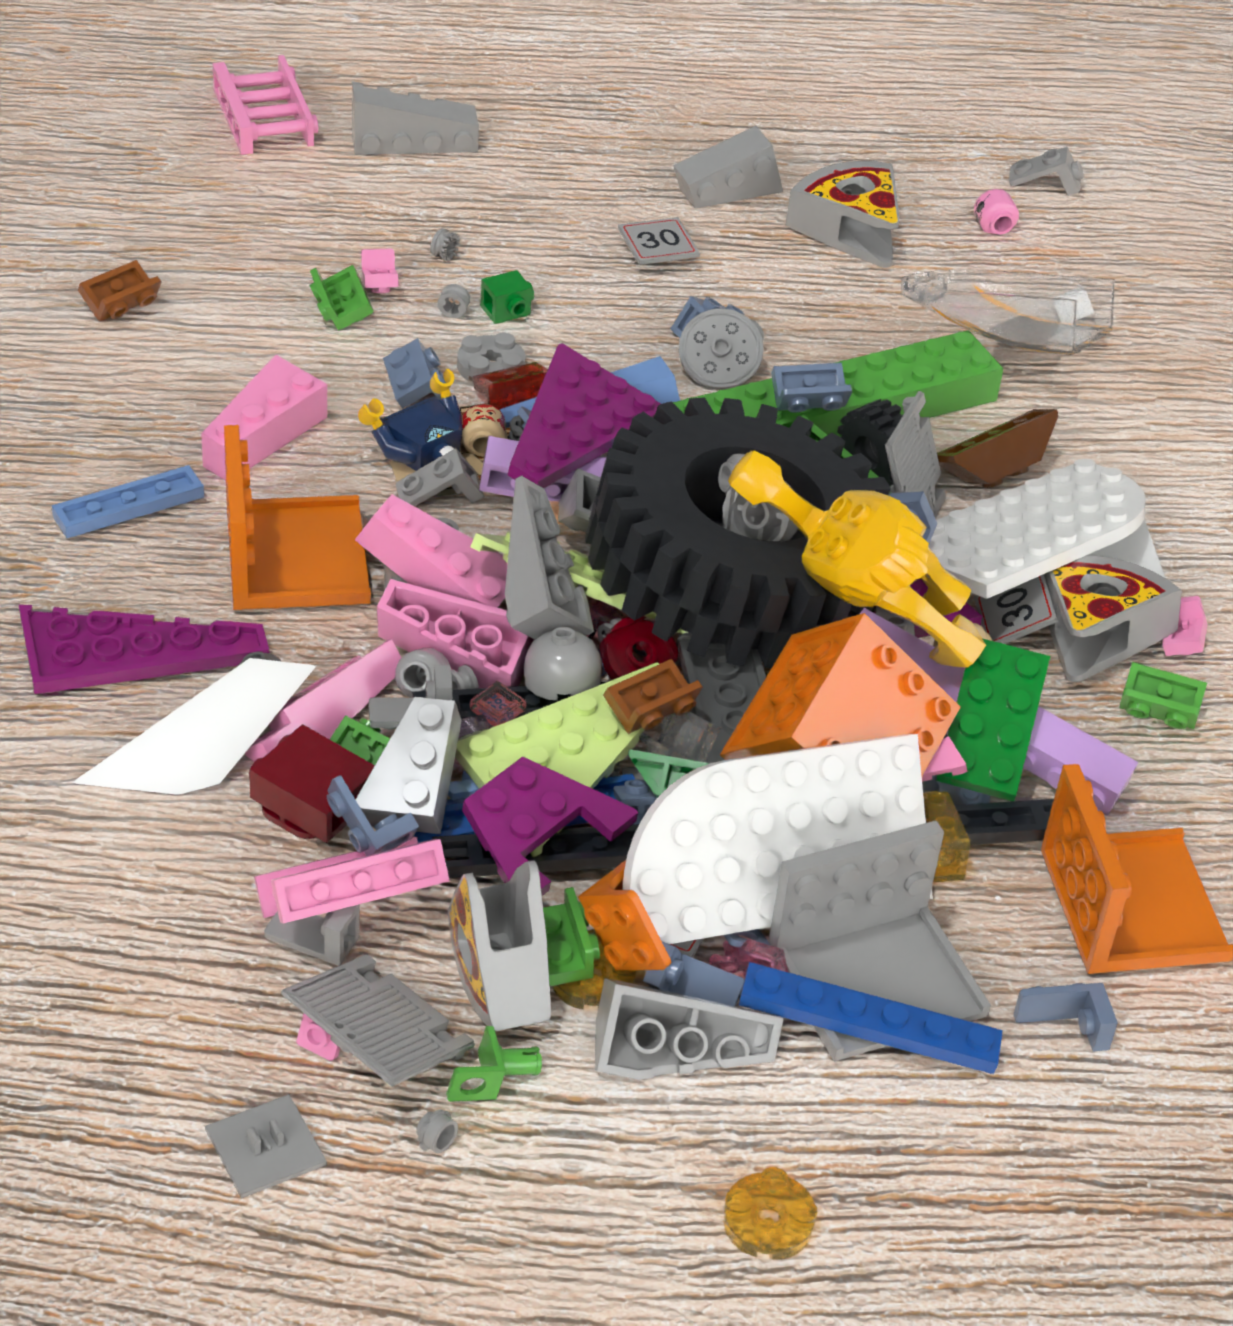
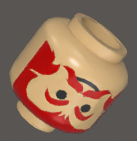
M486 404L475 405L463 414L461 442L466 451L484 457L489 436L506 439L505 417L496 407Z

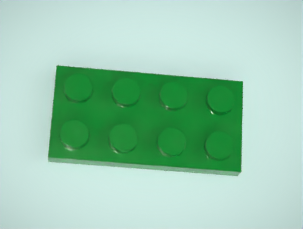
M983 639L986 646L972 665L968 668L965 667L956 701L960 709L948 732V736L966 763L967 772L955 776L952 775V772L939 774L936 781L1015 801L1051 656Z

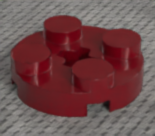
M644 616L635 621L630 617H626L615 624L600 643L599 650L603 666L609 677L614 680L657 662L661 664L672 659L675 663L678 661V649L673 636L668 641H665L651 633L654 623L644 620L646 618ZM633 646H636L638 651L645 650L647 656L643 659L644 663L634 658L632 654L634 652Z

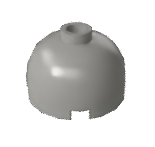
M732 487L727 492L723 504V522L726 529L749 538L765 541H788L797 532L798 528L778 508L769 503L753 505L739 495Z
M559 627L546 632L536 638L528 648L524 663L525 685L535 695L557 701L558 694H571L573 696L601 685L602 661L599 651L591 639L571 628Z

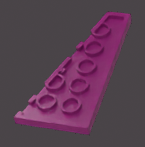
M18 604L34 694L238 666L243 658L252 652L270 653L263 624L216 620L211 625L190 624V618L175 617L174 622L155 621L154 615L97 610L92 611L88 615L68 614V608L53 607L51 613L33 611L32 605Z

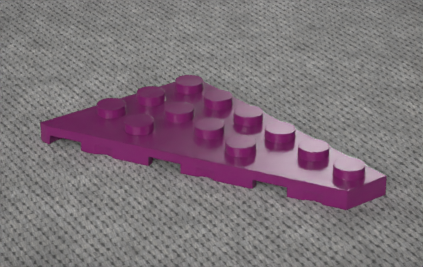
M560 343L556 348L510 462L507 475L514 480L523 476L540 487L546 488L577 470V468L608 452L609 448H612L617 432L622 427L629 430L632 418L643 411L654 418L657 407L661 403L656 401L651 395L643 393L628 384L625 379L615 376L602 368L597 362L589 360L567 345Z

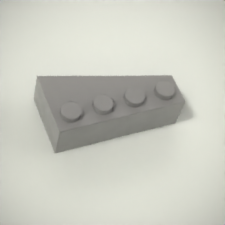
M352 81V139L355 155L478 152L479 123L474 105L439 98L433 101L423 99L419 94L408 92V95L393 93L389 88L379 86L377 89L363 87V83Z

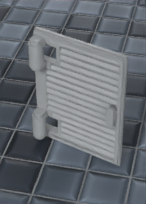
M918 391L915 397H906L903 400L904 415L885 444L894 484L890 486V493L924 491L935 517L946 499L945 489H935V484L941 475L930 419L929 417H920L919 415L926 400L924 393Z
M368 954L281 991L285 998L330 1034L332 1042L344 1052H351L392 1087L448 1059L459 1060L464 1056L465 1051L475 1046L474 1040L465 1033L454 1038L446 1032L449 1020L393 974L382 978L373 972L376 961Z

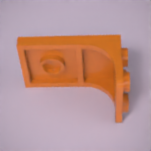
M625 860L578 896L585 910V918L595 929L604 947V955L616 971L664 970L671 964V959L649 915L635 891L623 890Z

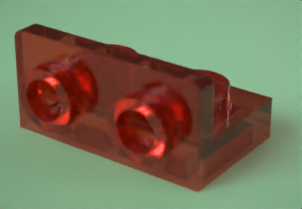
M537 362L475 375L473 376L474 389L487 397L488 405L500 410L536 398L548 368Z

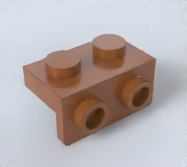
M135 260L81 282L78 292L100 322L110 317L117 319L123 316L129 309L138 305L145 307L151 304L157 298L162 281L158 276L150 279L139 262Z
M670 659L608 687L603 696L626 732L630 734L641 728L644 731L651 730L658 726L664 720V717L673 713L676 716L687 713L697 704L695 700L703 686L699 680L688 684L673 660Z

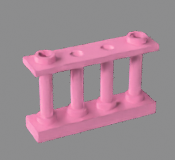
M284 55L278 56V71L234 76V73H229L225 62L212 63L213 90L241 155L253 154V141H256L258 137L301 132L307 146H314V133H318L317 117L315 114H311L296 82L295 70L293 66L289 67ZM269 84H280V88L262 89L254 91L241 92V89H236ZM284 99L288 102V104L248 108V105L243 106V104ZM293 115L296 119L265 124L250 122L251 120Z
M415 836L392 850L366 856L364 852L354 851L254 876L263 918L274 916L278 911L280 923H287L450 881L441 840L433 839L418 843Z

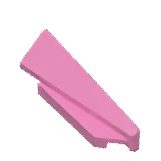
M392 639L383 642L362 657L358 655L346 661L292 696L269 723L268 726L272 730L257 738L245 755L254 762L258 758H263L278 745L284 736L290 735L302 724L330 739L345 715L353 718L369 703L370 698H374L395 678V670L402 657Z

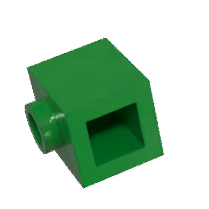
M518 270L481 279L480 306L494 324L531 314V301L534 299V290L531 283L526 281Z

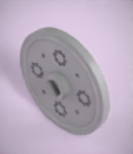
M712 309L698 314L685 326L679 341V358L685 372L695 382L710 389L725 390L743 385L755 375L763 357V340L756 325L745 315L730 309Z

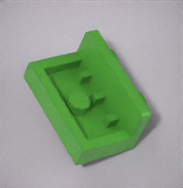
M354 265L323 280L316 268L310 270L314 280L310 284V288L319 302L317 303L319 311L326 322L332 319L338 331L361 321L374 312Z
M1132 662L1119 708L1126 710L1128 714L1137 718L1145 719L1152 717L1163 720L1166 725L1172 728L1185 729L1188 727L1194 729L1207 683Z

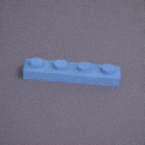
M187 465L52 505V515L65 537L70 538L204 498V486L191 467Z

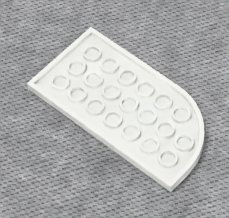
M1078 459L1070 466L1051 470L1050 474L1038 479H1029L1025 484L1016 488L1002 490L999 495L989 499L978 500L974 505L965 509L951 511L949 515L936 520L937 526L929 548L934 552L943 568L963 581L971 589V593L988 599L1114 544L1134 533L1145 518V494L1141 487L1135 481L1122 474L1120 469L1106 468L1095 464V461L1091 459Z
M904 734L728 759L710 763L689 772L671 784L655 800L641 820L627 854L623 890H633L638 894L661 941L668 944L771 927L782 861L926 823L918 734ZM932 889L929 899H933Z

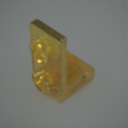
M946 791L923 793L926 823L937 821L944 831L933 882L965 880L971 841L951 796Z

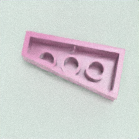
M275 355L201 433L203 467L226 481L224 425H239L240 440H247L248 462H242V464H249V468H251L326 419L327 384Z
M393 494L373 515L355 539V541L408 584L496 608L505 598L508 563L503 560L502 554L491 551L479 552L471 548L473 538Z
M390 579L377 605L379 637L385 640L392 639L396 646L408 652L421 648H433L441 652L449 661L451 670L457 672L459 667L463 665L469 666L477 678L479 688L519 686L524 675V663L528 648L535 640L511 628L506 616L507 610Z

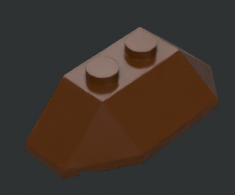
M1033 409L952 447L937 452L939 466L964 482L982 484L983 488H991L1002 484L1004 477L1024 474L1029 471L1028 466L1042 460L1058 419L1057 409Z

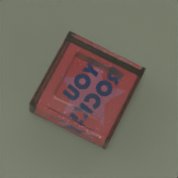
M497 680L470 700V710L495 727L515 719L526 711V700Z

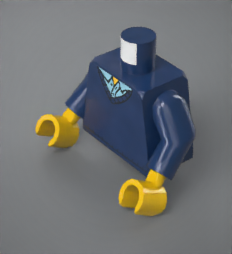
M446 369L443 373L446 383L439 381L436 372L430 380V388L433 392L440 394V400L433 396L380 419V416L384 412V406L379 399L373 398L368 407L364 404L358 412L359 421L365 425H372L374 430L371 433L387 459L406 464L417 471L455 448L460 452L463 430L462 414L456 396H451L449 389L455 379L450 369Z

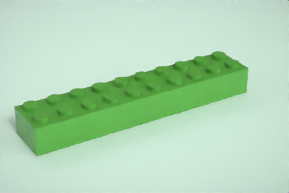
M969 330L836 362L842 363L845 384L851 385L852 394L846 406L833 411H827L823 408H811L799 413H792L789 410H778L776 423L790 428L797 416L804 415L827 435L832 432L842 437L837 433L838 426L842 425L840 420L843 416H846V413L881 399V401L890 400L891 406L895 404L902 408L900 414L904 415L903 400L906 397H915L918 391L924 393L926 400L919 415L920 417L931 418L997 401L1004 368ZM772 378L701 396L690 397H705L715 414H719L724 398L741 400L745 416L754 418L757 417L761 404L777 408ZM689 398L673 403L684 413Z

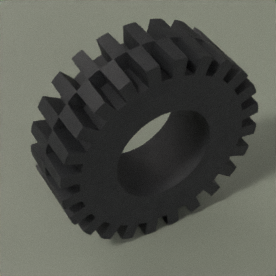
M705 397L689 398L684 413L672 401L658 405L654 418L643 411L632 418L629 430L622 427L617 432L612 448H609L586 530L585 542L586 544H591L588 556L589 564L592 570H604L600 585L608 596L626 593L622 611L634 621L651 612L656 613L651 633L665 641H668L679 629L691 633L687 651L705 657L709 644L713 641L725 645L726 663L744 666L750 650L758 649L765 668L773 667L791 635L859 615L864 608L874 613L876 606L857 607L847 603L826 590L807 574L802 563V554L808 540L799 529L788 541H765L734 533L710 519H723V504L726 495L719 487L718 476L721 465L733 454H746L754 450L769 457L781 467L783 480L798 495L823 511L829 510L837 498L850 490L876 491L889 495L891 488L884 477L867 478L872 463L861 453L841 459L846 441L832 432L818 442L810 438L814 422L806 418L797 416L790 428L777 424L778 408L761 404L757 417L754 418L745 416L742 401L739 399L724 398L719 414L714 413Z

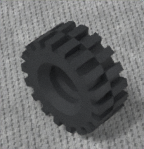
M878 399L846 413V416H843L840 420L842 425L838 426L837 433L842 436L840 438L846 441L844 449L852 455L863 454L872 463L870 470L878 477H884L889 486L894 484L885 444L903 417L900 414L902 408L897 404L891 406L890 400L881 401V399Z

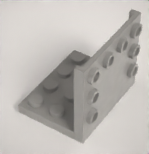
M932 821L782 861L769 936L770 952L779 968L785 972L967 1021L988 1016L991 1004L928 908L944 831L938 822ZM814 1026L833 1061L887 1046Z

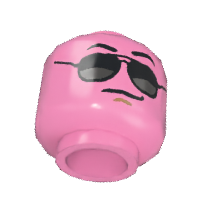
M1002 189L986 191L981 194L974 205V215L986 233L1006 234L1017 224L1019 219L1018 208L1010 194Z

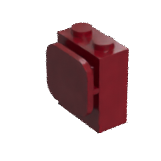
M302 724L290 735L284 736L278 745L263 758H258L249 769L250 798L262 805V813L266 819L296 837L302 839L317 837L328 843L347 825L343 816L337 817L333 813L327 801L328 788L332 779L341 775L356 800L375 765Z

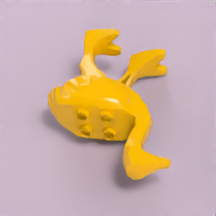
M753 450L746 453L735 465L728 480L730 486L753 505L769 503L778 508L796 525L808 540L802 554L803 566L807 574L822 587L854 606H877L922 628L938 642V645L929 654V658L938 664L968 668L980 656L986 644L972 621L960 614L952 622L943 617L944 615L960 611L967 602L971 589L963 581L943 568L934 552L928 547L929 543L923 538L927 526L900 500L876 491L850 490L837 498L829 510L823 511L798 495L783 480L781 467L769 457ZM921 578L928 586V590L923 597L910 587L916 579Z

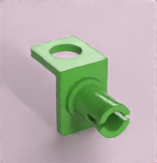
M486 1026L478 1049V1058L481 1066L455 1068L446 1093L447 1100L451 1102L496 1100L504 1076H536L540 1074L542 1056L539 1054V1047L502 1049L498 1044L494 1026ZM471 1078L485 1080L482 1085L475 1089L466 1090L460 1088L463 1082Z

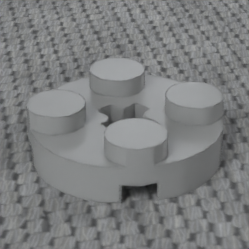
M502 332L497 335L478 337L469 335L462 339V345L458 350L457 368L463 378L468 380L469 376L478 379V385L503 387L515 382L516 375L524 373L526 356L523 348L515 343V337L510 333Z

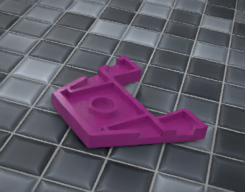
M523 756L463 801L462 808L485 851L489 850L497 864V872L503 883L509 882L516 869L525 862H528L525 858L528 854L577 816H582L611 842L637 821L639 813L633 807ZM539 871L541 894L543 896L550 890L551 881Z

